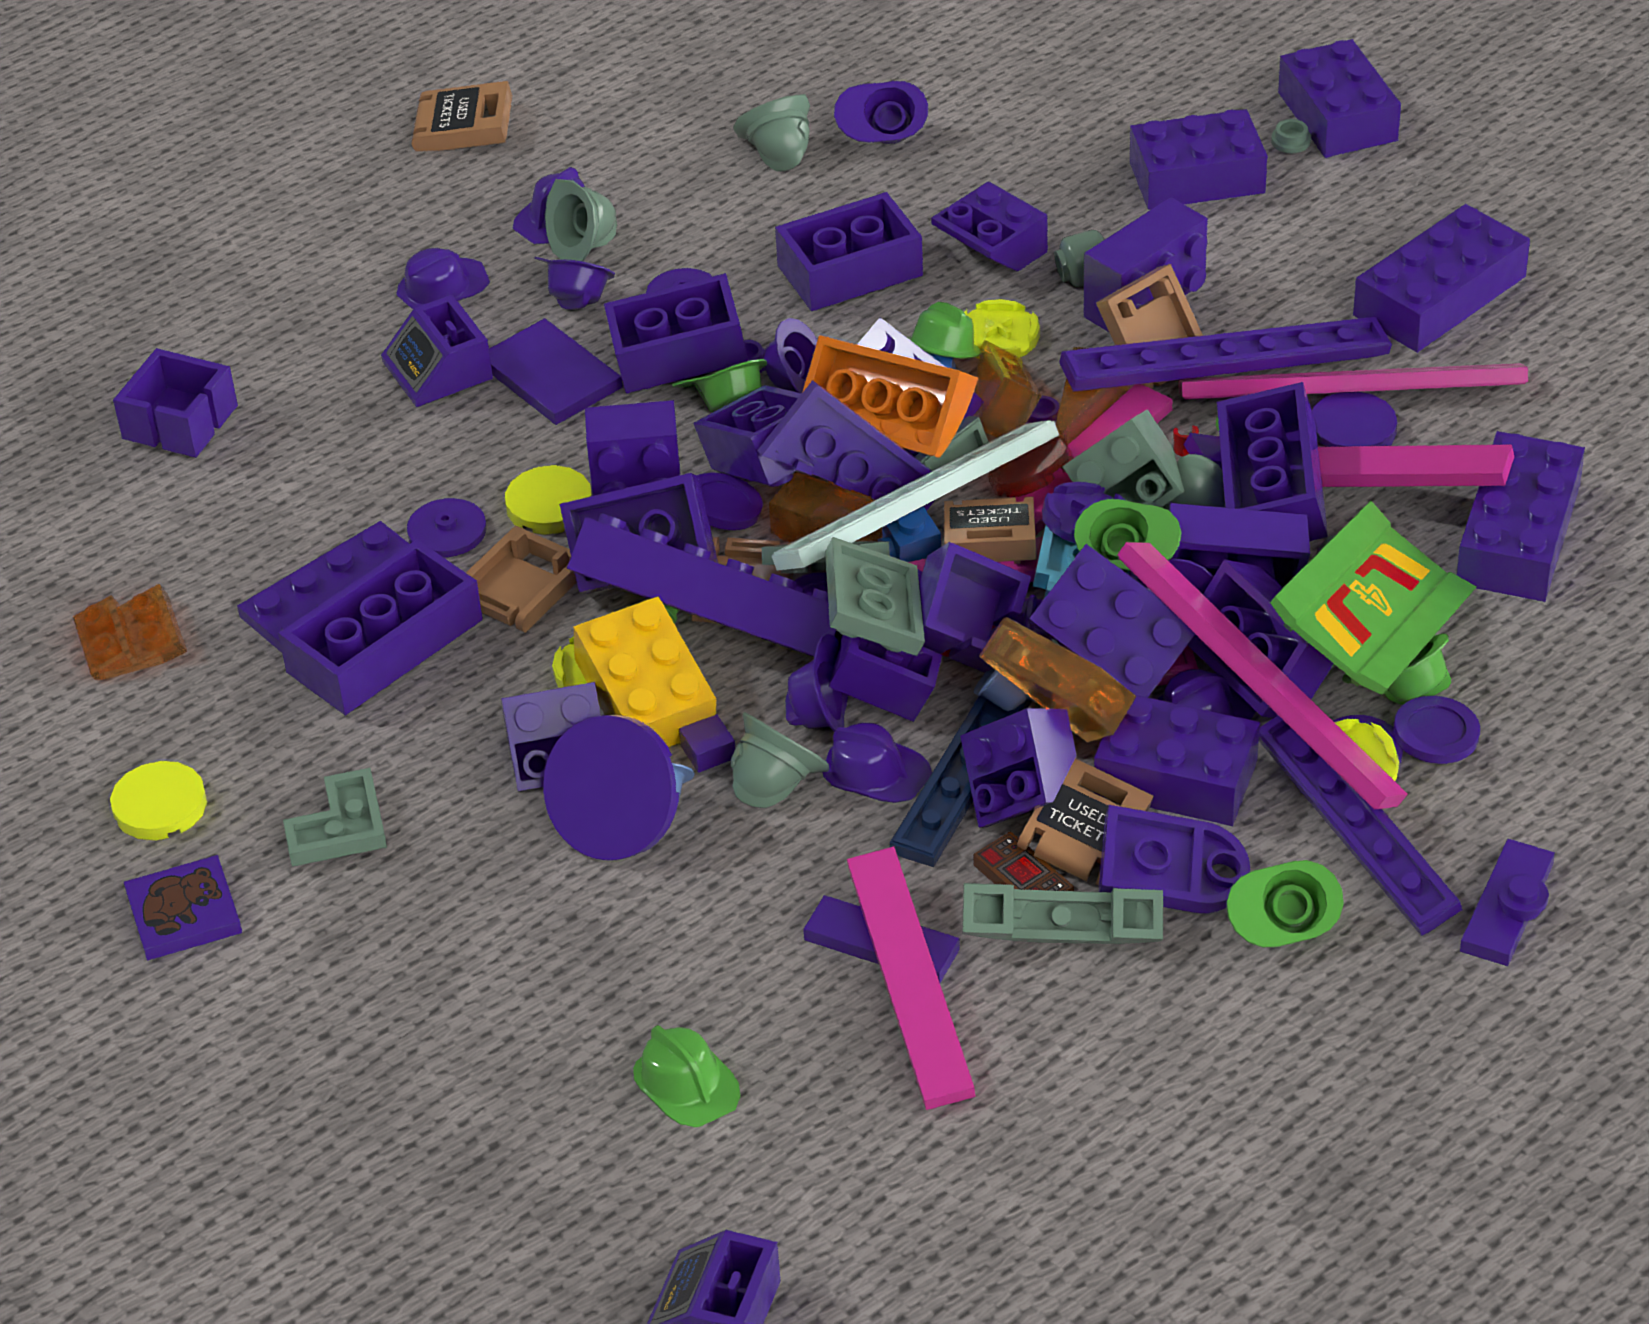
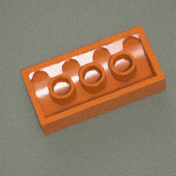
M819 335L803 392L813 380L902 448L940 458L955 436L965 416L978 377L944 366Z

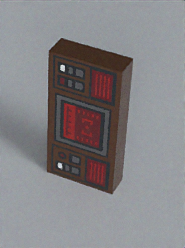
M1011 831L973 854V866L994 884L1014 885V889L1074 891V886L1046 861L1035 857V852L1028 847L1027 850L1017 847L1019 838Z

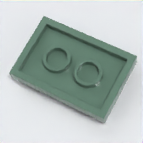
M832 537L825 551L830 627L837 629L845 636L852 638L861 637L879 643L890 651H903L917 656L925 642L917 565Z

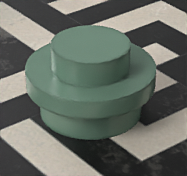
M1286 119L1276 125V129L1271 135V143L1274 148L1281 152L1299 153L1310 146L1311 134L1304 122L1297 119Z

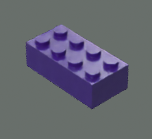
M1465 203L1356 277L1353 316L1358 319L1376 317L1387 336L1418 353L1526 277L1530 238Z
M1295 383L1217 402L1225 507L1307 515L1309 542L1328 537L1316 425L1304 383Z
M1497 431L1492 445H1512L1514 460L1504 486L1478 487L1459 546L1456 575L1475 585L1476 589L1546 602L1579 491L1585 447Z
M415 540L278 633L286 673L342 714L347 715L483 620L477 580L419 540Z

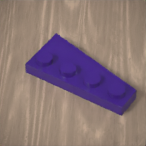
M813 380L757 450L763 457L774 461H781L793 466L796 470L809 475L814 474L847 490L852 489L865 494L873 500H877L933 471ZM934 501L924 505L926 511L930 508Z

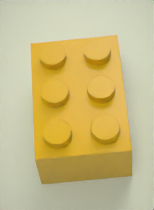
M659 596L573 626L575 661L586 682H595L598 703L604 715H623L637 719L652 728L668 747L680 743L679 728L716 715V697Z

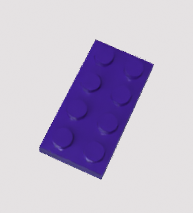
M379 521L237 605L239 617L282 653L278 635L280 631L408 546L409 543L382 521Z

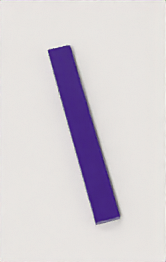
M1376 317L1062 351L1059 364L1074 392L1372 358L1389 354L1392 343Z

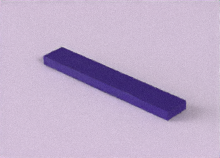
M1279 715L1260 727L1259 742L1421 936L1429 933L1463 910L1460 900L1382 809H1373Z

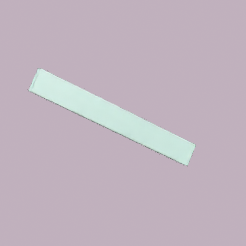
M1047 420L1024 424L783 547L772 555L776 570L804 568L826 556L825 551L832 537L852 543L1059 436L1055 422Z

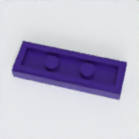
M1507 839L1461 939L1460 952L1509 966L1528 921L1514 920L1504 913L1497 897L1499 885L1507 877L1518 874L1536 877L1545 884L1554 863L1555 852Z
M824 895L803 929L804 940L879 964L861 907ZM921 926L939 983H941L960 950V939Z

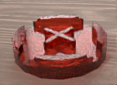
M1055 437L991 470L988 474V479L995 495L1002 496L1005 492L1007 497H1020L1051 484L1055 480L1053 473L1060 467L1063 473L1066 472L1062 466L1074 459L1067 441Z

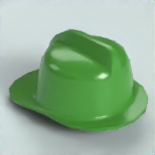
M936 302L923 311L918 318L912 336L907 337L924 351L944 357L974 358L981 354L980 348L974 345L972 319L965 315L963 310L947 302Z
M757 359L743 362L709 376L674 383L672 387L696 386L708 409L713 413L762 387L759 370L767 365V360Z
M1106 499L1092 504L1082 512L1075 525L1074 538L1079 551H1081L1085 544H1088L1122 571L1128 572L1131 570L1117 555L1126 542L1150 543L1169 560L1180 545L1182 532L1177 518L1169 510L1125 500Z
M1446 634L1434 635L1385 691L1384 694L1389 700L1403 705L1414 698L1434 696L1450 686L1451 677L1441 650L1449 641V636ZM1344 674L1342 681L1347 684H1353L1350 681L1352 678Z
M1309 860L1291 861L1254 870L1240 877L1230 889L1226 902L1228 919L1235 932L1248 943L1262 948L1280 947L1316 938L1324 934L1339 920L1344 905L1342 887L1335 875L1323 865Z
M656 1025L652 1028L651 1039L647 1042L642 1057L636 1061L633 1068L634 1081L640 1090L666 1116L681 1125L701 1127L736 1110L740 1099L739 1082L732 1071L710 1050L706 1041L699 1033L689 1028L681 1027L664 1030L661 1026Z

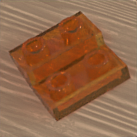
M160 584L136 595L122 605L110 595L73 616L90 674L95 680L108 679L160 665L187 652L169 596Z

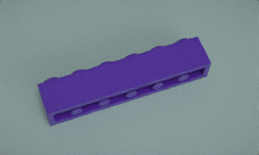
M600 513L598 521L588 517L584 519L567 569L574 573L648 599L659 596L665 605L812 657L815 656L820 637L830 634L835 636L837 640L839 638L840 632L830 627L828 592L815 588L812 596L796 591L795 588L798 582L771 573L770 579L767 581L753 576L752 573L755 567L728 558L725 566L710 561L709 558L712 552L688 543L685 544L683 551L666 545L669 537L645 528L642 529L640 536L624 530L625 521Z

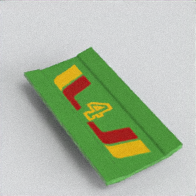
M1370 501L1270 603L1284 621V627L1290 632L1294 630L1352 678L1350 681L1357 687L1361 685L1383 695L1476 589V586L1452 572H1445L1391 527L1390 521Z

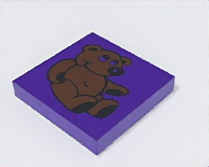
M218 855L124 881L126 894L147 961L243 933Z

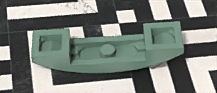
M964 883L962 934L1036 943L1127 944L1158 942L1163 940V890L1113 888L1111 893L1022 890L1014 889V885Z

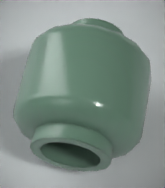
M1088 230L1064 237L1061 240L1059 250L1054 251V259L1062 282L1069 281L1074 287H1084V253L1105 240L1099 231Z

